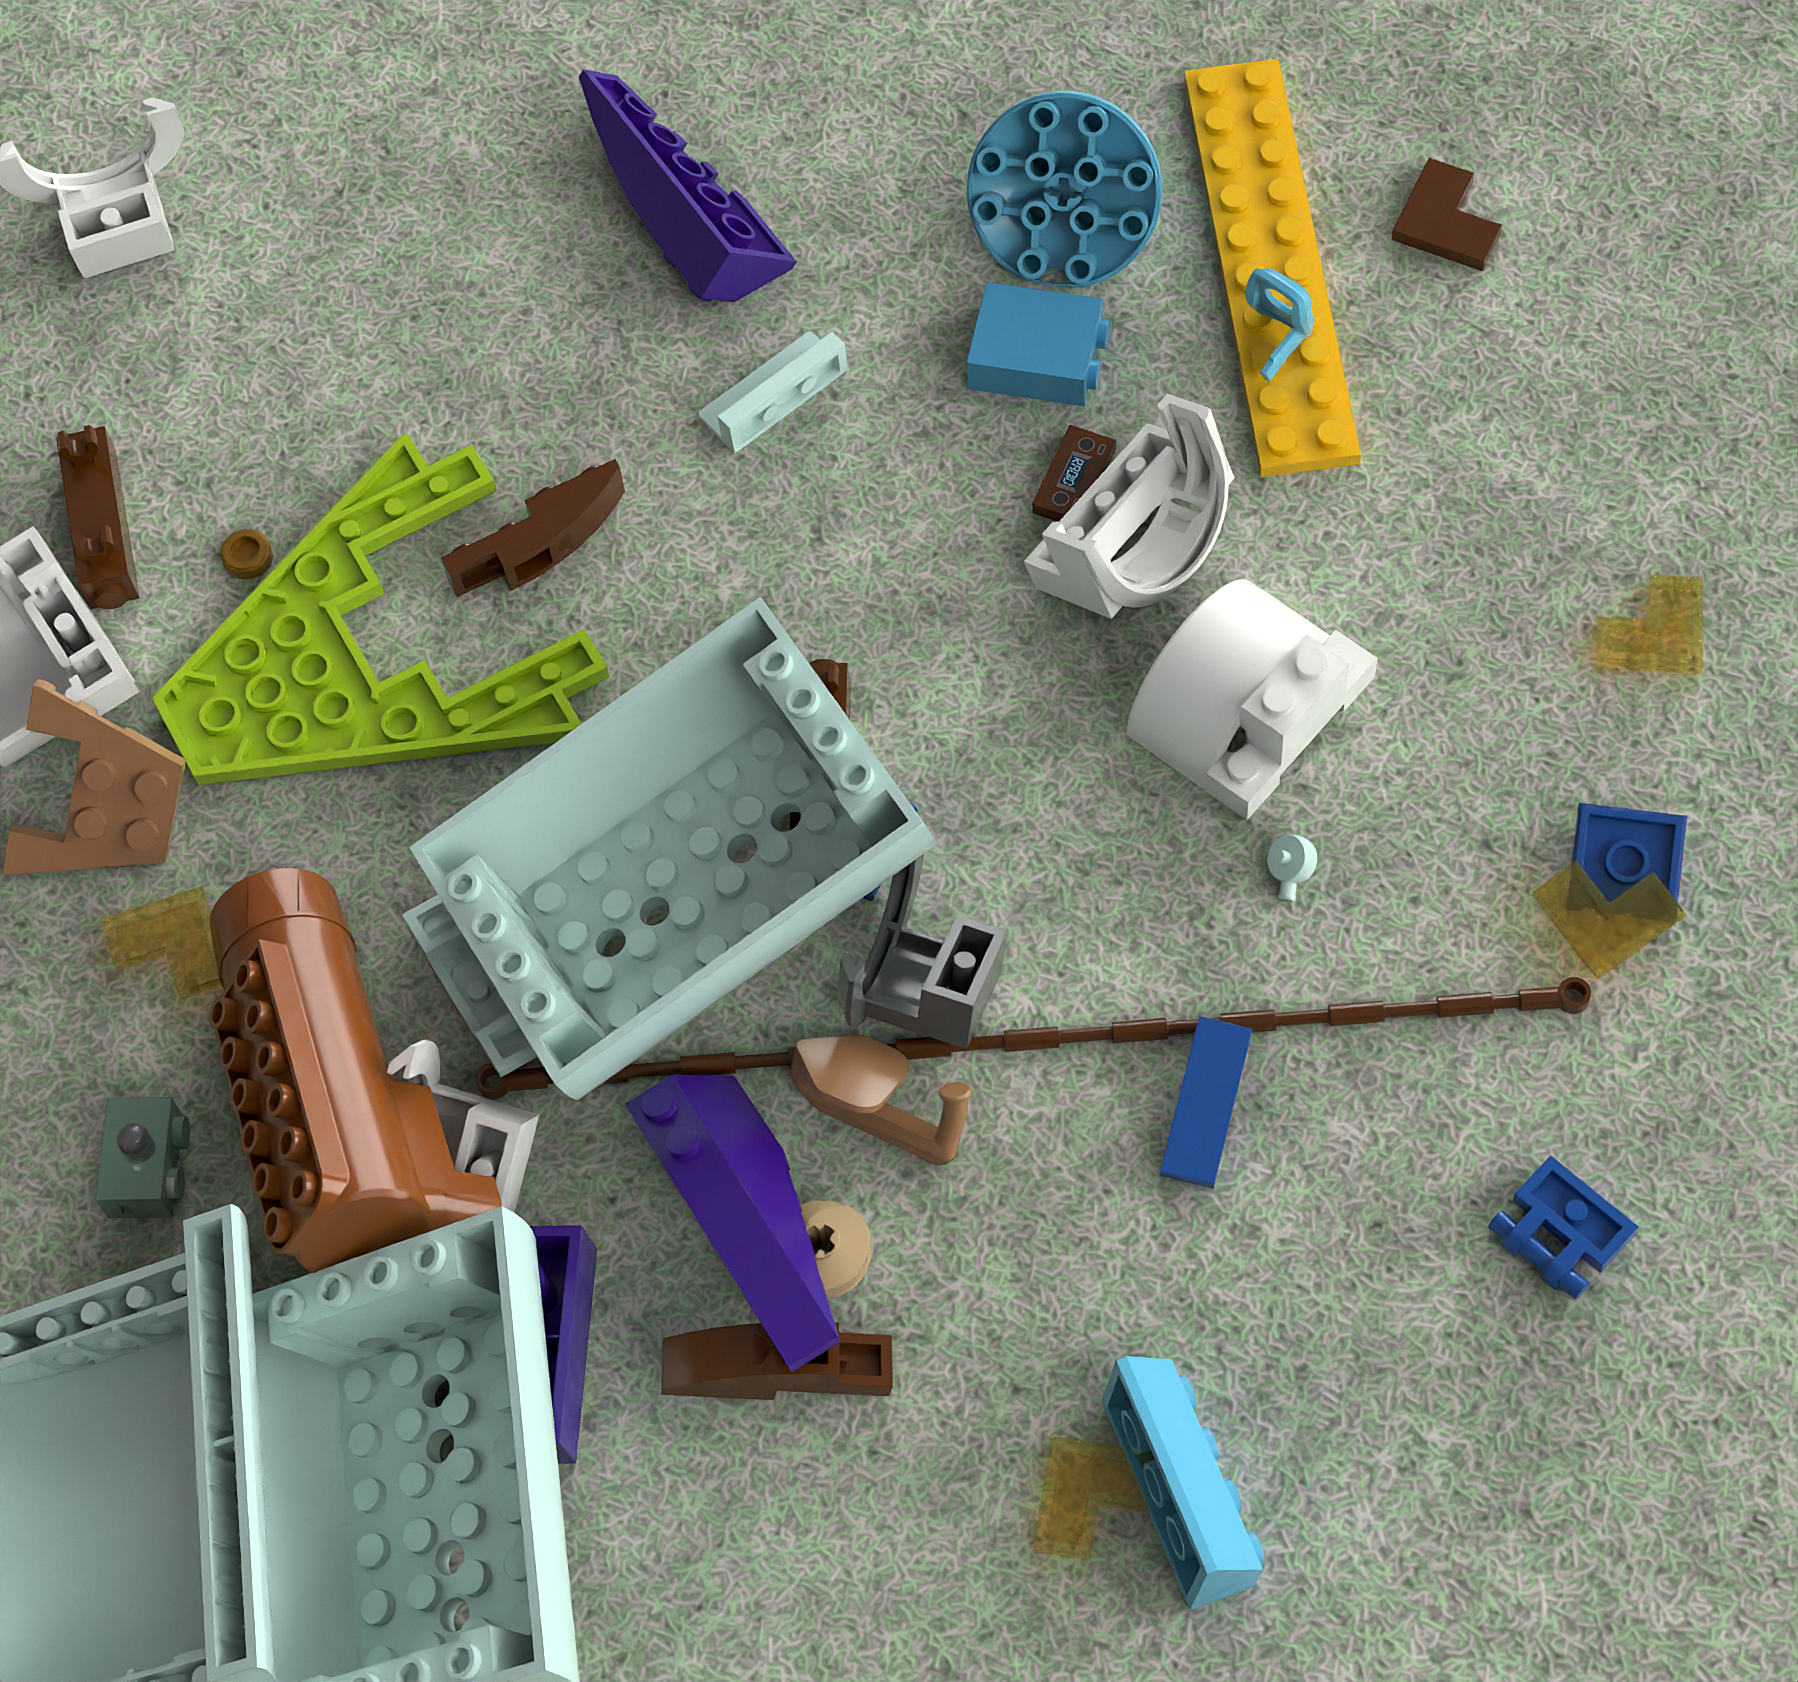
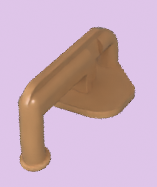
M864 1035L808 1038L797 1041L791 1064V1077L798 1091L820 1112L933 1164L945 1165L952 1161L957 1153L967 1116L968 1099L972 1095L969 1085L953 1082L940 1088L939 1096L943 1100V1109L937 1127L886 1103L908 1075L909 1061L900 1051Z

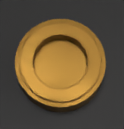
M243 529L232 533L225 539L221 546L220 556L225 569L230 575L238 579H253L265 573L270 567L273 560V551L264 534L253 529Z

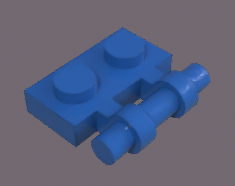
M1551 1155L1514 1194L1513 1202L1527 1213L1519 1223L1501 1210L1488 1225L1490 1230L1504 1240L1502 1243L1503 1248L1514 1257L1521 1254L1543 1273L1541 1277L1543 1281L1554 1290L1561 1287L1575 1300L1585 1292L1590 1284L1588 1280L1574 1270L1577 1264L1583 1259L1601 1273L1636 1235L1639 1228L1638 1225ZM1542 1227L1566 1245L1558 1256L1534 1237Z

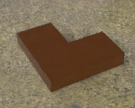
M1428 158L1392 230L1391 240L1483 271L1501 235L1502 224L1460 210L1473 183L1474 172Z

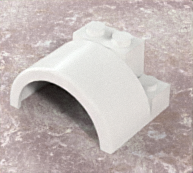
M34 526L0 546V766L3 768L8 767L56 737L26 730L32 689L37 679L47 681L56 686V692L72 701L79 703L81 700L97 709V715L99 716L139 693L134 684V678ZM25 593L29 597L23 602L18 594Z
M1245 579L1235 580L1222 586L1206 598L1181 624L1165 645L1136 695L1129 714L1126 734L1241 817L1248 820L1279 785L1280 775L1337 711L1341 710L1344 712L1374 679L1377 657L1337 630L1331 635L1327 634L1251 581ZM1241 726L1244 729V747L1237 752H1228L1229 744L1237 729Z

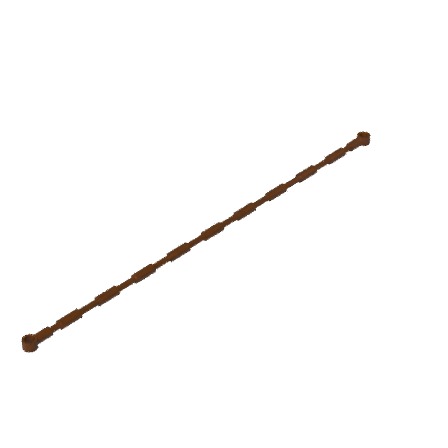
M1570 977L1563 980L1559 987L1518 990L1517 994L1493 996L1492 992L1437 996L1434 1001L1384 1004L1382 1000L1328 1005V1009L1275 1013L1274 1009L1220 1013L1219 1018L1210 1019L1253 1029L1252 1033L1276 1031L1278 1026L1328 1022L1330 1026L1385 1022V1018L1429 1014H1438V1018L1493 1014L1494 1009L1519 1007L1520 1011L1561 1008L1566 1013L1578 1014L1588 1007L1591 998V988L1585 980L1578 977ZM1570 989L1577 990L1583 995L1584 999L1579 1002H1572L1565 997L1564 992ZM1166 1018L1112 1022V1026L1058 1030V1026L1004 1030V1035L972 1037L967 1049L932 1037L896 1039V1043L886 1045L900 1051L908 1060L951 1057V1052L1000 1048H1005V1052L1060 1048L1059 1044L1101 1040H1113L1114 1044L1168 1039V1035L1195 1033L1198 1019L1167 1022ZM795 1047L788 1048V1052L735 1056V1052L680 1056L678 1061L629 1064L602 1084L629 1082V1078L672 1074L724 1075L736 1074V1069L789 1065L791 1069ZM491 1063L483 1065L476 1074V1084L480 1093L485 1098L491 1100L500 1099L509 1091L547 1089L548 1084H554L545 1067L515 1069L504 1075L501 1083L494 1088L484 1086V1082L489 1076L499 1075Z

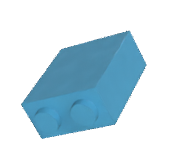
M986 282L966 362L968 389L1085 406L1088 389L1097 390L1099 385L1101 360H1095L1098 348L1106 349L1109 341L1111 320L1103 319V299Z

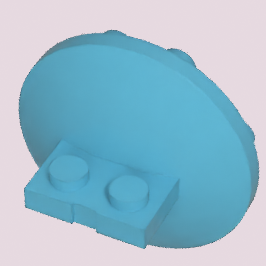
M1077 91L1045 92L1026 98L1011 106L983 134L976 146L968 169L967 203L971 221L981 242L988 252L1008 271L1026 281L1044 285L1085 287L1116 275L1126 268L1143 250L1153 233L1160 214L1163 189L1159 161L1148 137L1132 117L1107 100L1088 93ZM1046 269H1058L1065 271L1067 277L1074 283H1051L1037 278Z

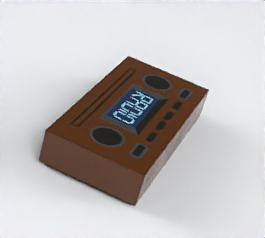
M1069 425L1032 503V513L1059 522L1107 469L1116 451V439Z

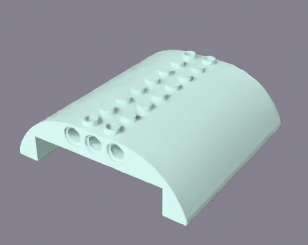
M229 1204L183 1220L185 1253L0 1316V1682H276L249 1230L246 1217L239 1207Z

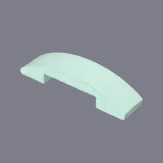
M439 895L402 914L431 968L499 1076L503 1077L538 1057Z

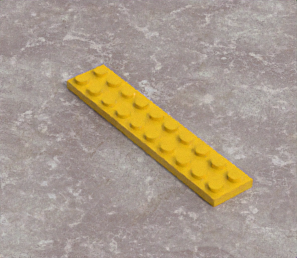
M1279 58L1185 70L1184 82L1260 476L1267 477L1359 465L1361 452ZM1257 268L1273 269L1303 286L1311 298L1312 314L1315 321L1313 332L1308 337H1305L1289 355L1270 382L1262 377L1260 370L1292 328L1269 316L1256 312L1249 306L1245 296L1246 286L1250 275ZM1269 289L1276 299L1293 308V304L1281 293Z

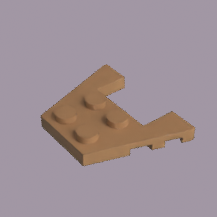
M37 679L32 689L26 730L80 742L66 832L64 835L13 824L8 834L2 874L17 875L165 862L170 851L186 759L127 726L125 729H122L97 715V709L81 700L79 703H76L56 692V686L47 681Z

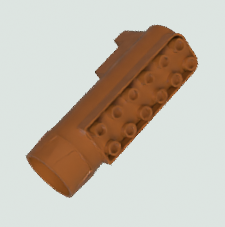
M279 868L248 876L226 890L215 903L210 915V931L215 959L224 992L212 1003L209 1021L215 1031L220 1051V1065L225 1070L231 1094L230 1105L232 1110L235 1111L241 1133V1148L247 1157L252 1177V1192L258 1200L263 1220V1235L265 1240L268 1241L271 1251L277 1255L296 1257L304 1269L311 1273H316L324 1268L501 1207L502 1202L494 1177L455 1171L430 1086L392 1080L390 1074L387 1073V1062L357 962L356 944L334 887L325 878L316 873L296 868Z

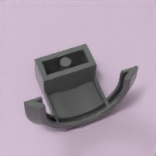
M923 854L892 876L884 914L866 963L865 959L860 957L855 967L850 954L844 952L840 961L838 998L849 1026L858 1027L867 1017L967 1049L1000 977L1008 930L957 914L945 940L907 929L921 876Z

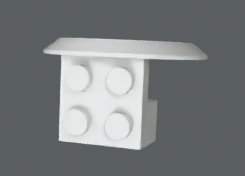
M152 97L143 100L148 119L151 123L150 131L145 141L137 150L123 160L91 172L78 174L44 172L27 164L19 155L13 141L1 145V187L12 195L25 200L60 204L61 210H58L68 249L84 279L175 250L153 177L173 159L183 142L184 128L174 103Z
M422 1040L409 1046L390 1061L387 1073L394 1074L405 1069L403 1078L408 1079L409 1083L430 1086L455 1171L494 1177L502 1207L515 1212L540 1114L439 1084L440 1055L437 1045L432 1041Z

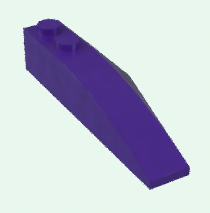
M582 70L579 80L592 121L609 163L629 202L650 235L664 251L663 257L683 275L688 282V289L699 299L708 302L712 300L736 302L793 269L797 261L750 203L737 190L731 191L728 195L714 181L719 173L707 161L699 164L696 160L689 157L683 151L688 143L675 131H671L661 124L654 123L653 121L657 113L617 75Z
M671 1075L625 1103L646 1142L790 1371H795L840 1343L826 1290L815 1261L814 1249L801 1213L800 1201L791 1179L786 1154L735 1076Z

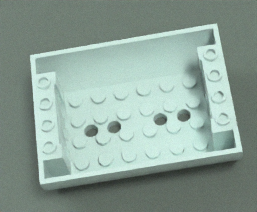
M759 597L409 848L554 1084L569 1097L580 1100L938 843L763 599ZM791 812L801 813V819L794 829L787 832L778 831V823L783 816ZM747 843L757 844L756 853L749 861L744 863L734 862L735 853L741 846ZM661 905L669 906V914L662 923L655 926L647 925L648 915L654 908ZM617 936H624L626 938L623 949L617 955L604 957L605 945L612 938Z
M501 1206L324 1268L316 1273H310L253 1293L275 1681L580 1682L536 1238L530 1226L517 1214ZM448 1380L450 1386L449 1395L445 1397L442 1405L436 1407V1391L444 1381ZM452 1434L454 1449L450 1452L447 1459L441 1462L439 1455L441 1444L446 1437ZM461 1545L464 1552L463 1562L457 1571L451 1574L449 1570L450 1556ZM466 1602L469 1609L468 1620L464 1623L461 1630L456 1631L454 1627L455 1612L461 1604Z

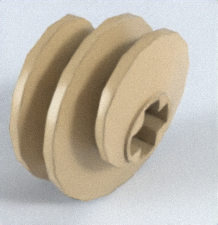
M812 1200L801 1205V1213L812 1246L819 1243L824 1248L827 1243H831L832 1250L825 1254L820 1249L815 1255V1261L828 1299L836 1298L856 1287L867 1273L872 1256L870 1230L862 1215L849 1205H842L834 1201Z

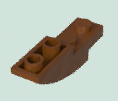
M616 459L603 465L591 466L585 469L579 476L557 486H548L541 489L535 496L524 500L529 515L528 518L519 522H510L502 526L496 533L474 543L462 544L455 548L452 553L441 557L448 581L455 595L459 597L502 576L510 591L539 577L578 549L602 525L625 493L620 466Z
M835 1322L840 1343L793 1372L788 1368L761 1323L716 1327L665 1337L662 1341L661 1395L774 1400L777 1391L890 1396L893 1388L892 1335L839 1332V1322Z

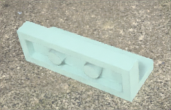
M813 332L805 333L700 410V420L735 454L848 370L845 343L833 332L821 340Z

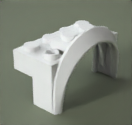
M1167 394L1158 403L1157 408L1166 430L1147 423L1059 522H1052L1042 533L1043 540L1024 560V564L1036 589L1112 619L1122 606L1131 608L1145 607L1166 598L1200 567L1210 553L1221 530L1227 508L1228 486L1234 479L1210 408ZM1178 498L1189 502L1193 506L1200 507V512L1180 506L1170 500ZM1160 506L1151 525L1140 540L1124 555L1110 562L1129 537L1148 519L1151 512Z

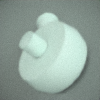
M1301 835L1281 836L1270 847L1267 859L1268 868L1271 874L1281 881L1278 899L1295 901L1297 884L1309 879L1316 868V849L1309 840Z

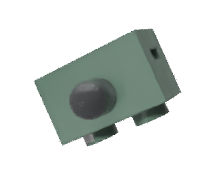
M172 1097L107 1098L95 1201L108 1218H173L174 1201L183 1198L185 1188L183 1168L176 1167L177 1158H179L180 1149L188 1148L190 1124L188 1117L182 1115Z

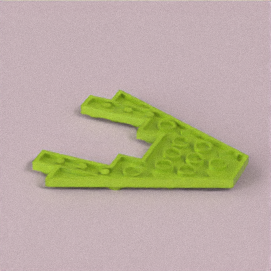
M409 434L401 435L152 697L157 710L180 753L186 759V764L198 785L556 743L582 724L567 699L610 677L607 665L585 629L447 698L426 660L379 682L341 617L385 594L379 579L365 556L497 491L494 479L472 444L427 466Z

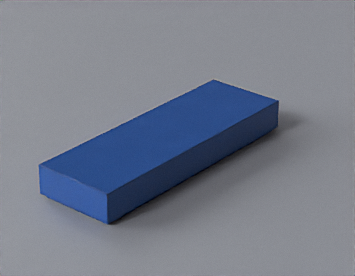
M1199 1016L1160 1176L1214 1189L1253 1029Z

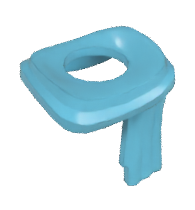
M1257 268L1250 275L1246 286L1245 296L1249 306L1256 312L1269 316L1292 328L1260 370L1262 377L1270 382L1289 355L1305 337H1308L1313 332L1315 321L1312 314L1311 298L1303 286L1273 269ZM1269 289H1273L1289 299L1293 304V308L1276 299Z

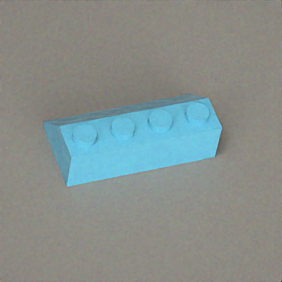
M1132 1356L1116 1359L1101 1402L1189 1610L1254 1587L1263 1570L1262 1565L1265 1563L1263 1549L1255 1533L1252 1531L1247 1533L1239 1516L1242 1507L1238 1491L1232 1480L1223 1479L1216 1460L1219 1458V1452L1215 1438L1208 1427L1201 1428L1193 1410L1196 1408V1398L1190 1381L1185 1375L1179 1377L1172 1359Z

